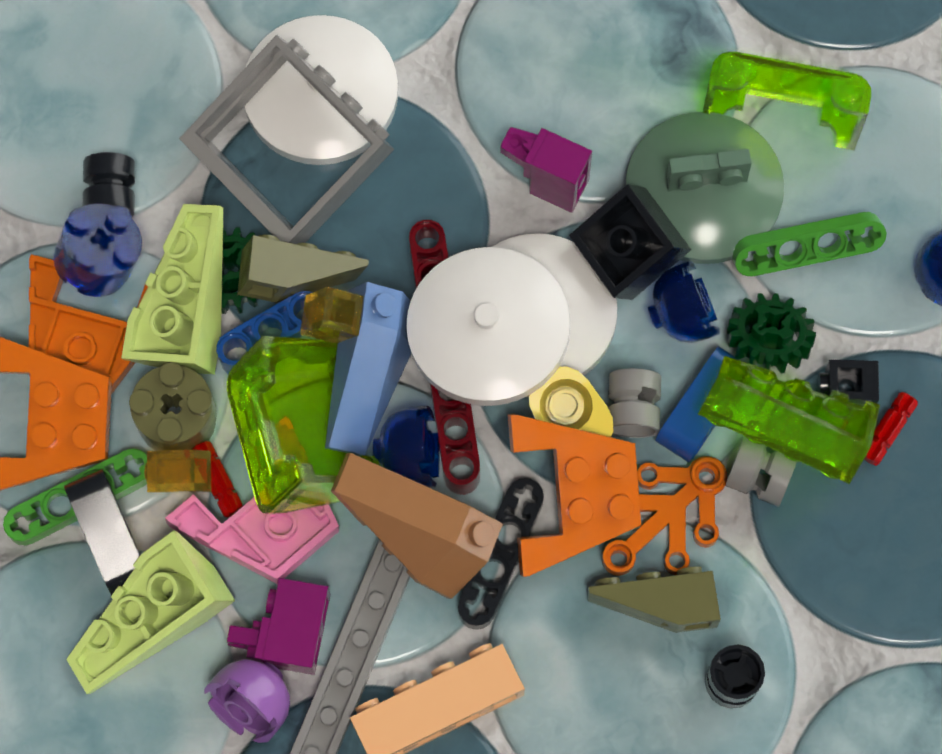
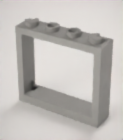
M276 35L179 139L273 236L283 242L298 244L306 243L390 155L394 148L386 141L390 134L375 119L372 118L368 123L359 114L363 107L348 92L341 96L332 87L336 80L321 65L314 69L305 60L310 54L295 39L288 43ZM286 61L371 144L295 226L211 142Z

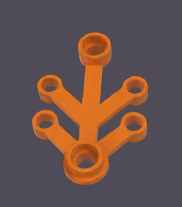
M710 456L695 459L688 468L658 467L654 463H644L638 468V485L643 489H654L659 483L683 484L685 486L675 495L639 494L640 512L656 513L626 541L615 540L605 547L602 563L610 574L622 576L629 573L634 567L636 554L668 524L669 551L664 559L665 569L670 574L677 575L679 569L687 568L690 558L686 552V507L697 497L699 503V523L696 525L693 533L694 541L697 545L704 548L711 547L716 543L719 529L715 524V495L724 489L727 482V471L718 459ZM645 470H651L655 473L656 479L653 482H646L642 479L641 473ZM709 472L713 475L714 481L710 484H704L700 481L699 474ZM709 528L712 530L714 537L710 540H703L699 536V530ZM617 553L622 554L626 558V563L623 566H615L611 562V557ZM679 555L684 559L685 564L681 568H675L669 562L670 557Z

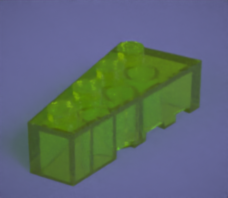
M724 356L704 395L698 415L707 418L716 426L727 427L744 435L753 443L763 444L779 451L792 461H800L820 470L822 474L829 478L839 479L850 484L871 448L880 404L867 400L864 406L848 402V394L832 390L830 396L813 391L810 387V382L797 378L786 382L780 381L772 370Z

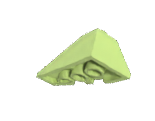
M183 204L163 245L164 255L155 273L150 272L145 282L148 288L138 308L133 307L128 317L121 358L126 361L160 367L166 363L173 362L188 367L199 374L215 375L218 358L216 349L221 337L223 207L217 205Z

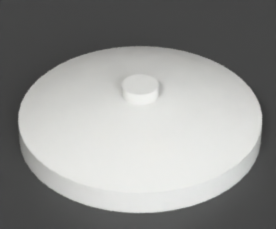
M327 15L295 19L269 33L251 54L246 67L276 35L288 43L295 39L310 54L305 60L314 69L321 65L336 80L332 87L341 96L348 92L363 107L359 114L368 123L373 118L387 130L393 119L398 101V80L393 60L386 47L372 32L353 21ZM288 61L280 67L244 106L250 125L262 142L277 154L295 162L312 165L335 164L354 158L371 146Z
M524 234L508 238L492 246L514 250L531 257L545 267L556 279L565 295L570 315L569 343L564 359L559 367L567 366L579 371L583 376L590 372L603 358L613 339L617 322V299L611 295L575 243L550 234Z
M481 247L450 256L435 266L423 278L410 301L407 314V337L412 357L417 367L436 389L464 403L496 406L527 397L542 387L554 375L567 351L570 338V315L568 304L560 285L540 263L514 250Z

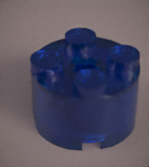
M89 204L70 212L54 250L55 269L65 283L68 281L78 288L77 292L83 295L102 297L117 292L127 282L142 250V236L137 224L132 219L130 211L122 206Z

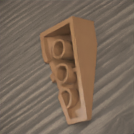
M346 453L331 489V492L363 526H368L383 542L381 546L390 555H395L408 569V575L415 582L447 599H452L486 565L503 523L465 503L352 453Z

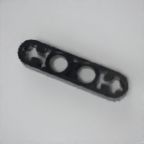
M528 478L518 479L513 482L505 495L495 520L503 523L502 527L504 525H514L521 532V537H530L544 500L543 489L539 483ZM526 489L532 491V499L536 501L535 504L527 503L522 513L523 519H529L528 523H525L517 516L505 515L507 510L515 515L519 498L514 495L516 493L523 494ZM497 538L488 562H498L503 566L505 575L502 580L495 583L487 582L481 576L480 570L466 584L458 604L459 619L466 627L475 630L483 629L490 625L494 619L519 562L518 543L507 546L502 544ZM474 584H477L485 591L497 593L495 598L487 593L483 602V609L488 613L486 616L479 614L476 620L470 618V610L465 607L467 603L474 605L479 597L480 590L472 589Z

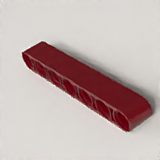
M433 220L417 222L409 234L416 289L423 278L435 266L449 258L444 230L439 223ZM423 238H433L438 242L436 246L430 249H424L418 245V242ZM430 383L444 481L446 487L451 492L466 495L474 491L480 482V461L471 404L458 400H443L439 396L440 391ZM452 426H460L467 431V434L463 439L451 440L445 435V432ZM457 465H467L473 470V473L467 479L458 480L451 475V471Z

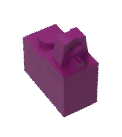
M510 127L500 146V153L524 168L523 176L531 179L530 194L573 213L590 179L592 150L544 128H541L537 135Z
M279 578L277 589L270 588L268 593L266 613L271 614V618L262 617V621H253L252 628L230 625L227 637L228 646L247 650V659L261 663L268 662L282 670L315 675L331 596L329 587Z

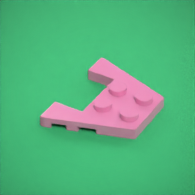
M287 417L259 439V446L284 472L224 523H220L194 494L165 517L166 523L170 528L278 584L279 578L285 579L339 532L336 518L319 482L312 472L308 458L302 446H300L294 433V428Z

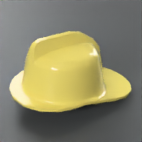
M567 366L559 367L542 387L529 395V407L535 419L612 437L613 417L589 380L579 371Z

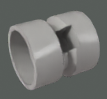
M634 368L611 372L609 374L608 398L614 404L610 405L608 409L613 417V435L627 438H646L657 435L660 431V408L654 405V403L661 399V375L651 370Z
M744 436L725 486L744 494L752 490L756 491L759 500L779 507L798 457L778 449L769 453L765 444ZM760 469L765 470L767 474H760Z

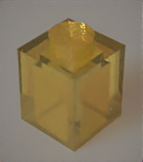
M328 286L306 295L300 335L335 344L358 336L364 296Z
M191 449L147 451V463L144 469L147 492H211V451Z

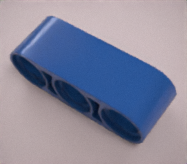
M301 291L220 337L216 349L223 370L233 377L248 375L319 334L325 326V313L322 301L313 292ZM311 308L317 312L312 319L304 321L296 317L300 310ZM269 328H277L282 331L281 335L272 341L261 337L263 332ZM234 348H243L247 351L240 360L232 361L226 358L228 352Z
M718 346L666 420L655 441L690 463L746 382L752 369L748 367V364Z

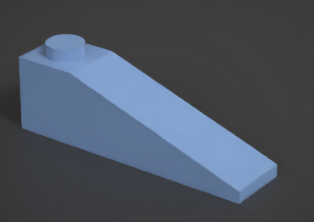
M365 282L344 292L325 443L326 449L352 453L362 457L365 456L411 356L407 337V314L411 300L403 291Z

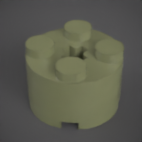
M170 362L149 371L136 384L129 400L130 411L141 437L150 448L161 454L185 455L190 454L194 446L204 441H209L216 425V405L208 384L197 372L188 367ZM171 407H180L181 409L178 414L172 411L167 412Z

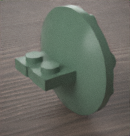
M694 112L679 115L664 121L652 129L636 147L628 165L625 186L631 184L644 187L649 191L691 248V251L680 260L696 264H715L730 261L733 257L734 248L741 239L749 235L771 231L778 219L784 197V179L781 165L768 142L756 130L744 122L727 115L712 112Z

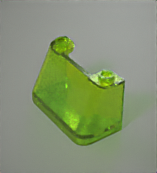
M725 49L720 51L712 61L702 113L710 114L712 112L725 115L732 109L742 111L746 94L820 107L822 111L819 126H828L833 130L836 136L835 147L855 150L869 113L871 87L867 80L851 70L744 50Z
M262 336L229 372L227 378L228 398L255 500L262 513L284 514L340 502L331 492V489L346 453L325 448L338 341ZM359 456L381 466L378 459L375 456Z

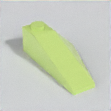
M177 531L170 532L139 556L133 565L135 567L125 583L117 587L111 596L112 601L100 618L92 622L67 657V662L86 694L95 692L187 635L235 601L215 566Z

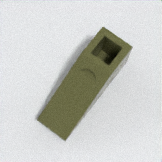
M253 235L242 250L237 295L277 303L301 291L315 292L354 281L366 269L369 260L358 258L355 254L348 251L330 252L320 250L317 246L310 243L292 244L280 241L272 235Z
M697 566L679 569L675 576L661 577L660 572L643 573L636 576V581L620 583L618 577L603 578L595 581V586L588 588V602L675 633L717 628L721 620L713 571L702 572V568Z

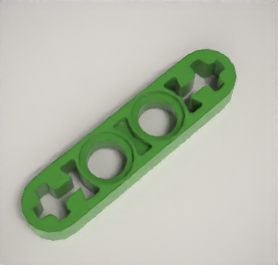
M861 212L746 236L736 244L732 261L742 275L758 276L875 251L885 242L887 232L876 214ZM871 227L872 229L869 230L868 237L862 238L861 235L865 233V228ZM849 230L850 234H847L850 239L849 242L845 234V231ZM824 234H838L837 240L832 246L827 248L818 246V241ZM785 242H799V247L793 254L789 256L779 254L780 248ZM767 247L770 248V251L773 255V257L768 258L767 254H769ZM755 251L756 253L752 257L753 260L746 262L745 259L748 258V252Z
M139 449L124 450L13 507L4 517L3 527L5 533L14 543L27 546L78 521L72 506L69 513L65 516L55 517L51 515L49 511L50 503L56 497L65 496L68 498L64 485L103 469L116 500L144 487L151 480L153 466L149 457ZM134 460L137 465L144 463L139 468L141 474L138 477L134 478L131 473L119 477L123 485L118 488L113 477L108 472L114 469L117 476L128 470L127 463ZM38 507H41L43 515L50 522L43 526L42 521L37 519L28 525L30 532L24 535L20 530L13 531L18 527L17 519L24 516L27 521L39 517L34 510Z

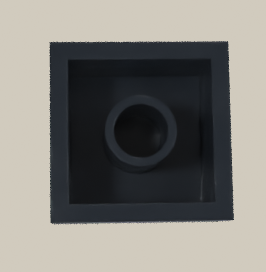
M627 184L569 235L611 295L618 299L633 300L691 251V248L649 191L644 187Z

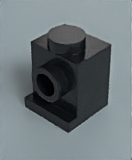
M829 360L825 373H819L817 380L818 397H825L826 408L874 411L879 401L878 361ZM848 384L852 391H840L839 385Z

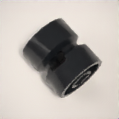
M113 152L96 153L85 157L83 160V182L89 184V187L83 191L82 213L84 217L106 223L122 222L131 219L135 211V194L130 189L135 184L134 159L127 155Z
M739 644L730 645L718 651L710 663L705 678L706 690L711 699L720 706L730 709L741 708L750 703L764 681L765 668L762 659L750 647Z

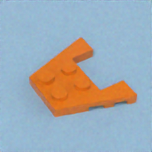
M31 254L29 258V269L31 271L29 287V348L112 378V395L135 364V362L126 361L121 358L127 322L56 303L68 269L66 264ZM146 285L144 286L138 306L148 288Z
M0 337V373L30 374L26 457H0V492L15 486L29 484L48 476L59 475L107 460L112 378Z
M508 414L511 452L553 449L559 533L517 538L521 576H531L641 526L635 443L517 414Z

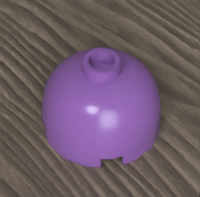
M244 659L229 663L214 676L204 689V694L210 692L212 695L208 705L215 715L239 735L244 733V728L256 734L252 741L257 743L269 742L283 725L289 713L290 696L282 680L283 675L277 667L268 662L261 663L255 660Z

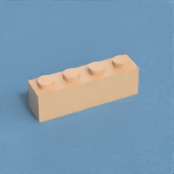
M491 643L482 645L469 653V660L455 666L453 661L445 663L431 672L432 678L420 684H417L416 680L408 681L393 690L395 696L381 703L378 698H374L356 707L355 711L357 714L350 717L366 754H406L523 697L525 688L503 644L494 648Z

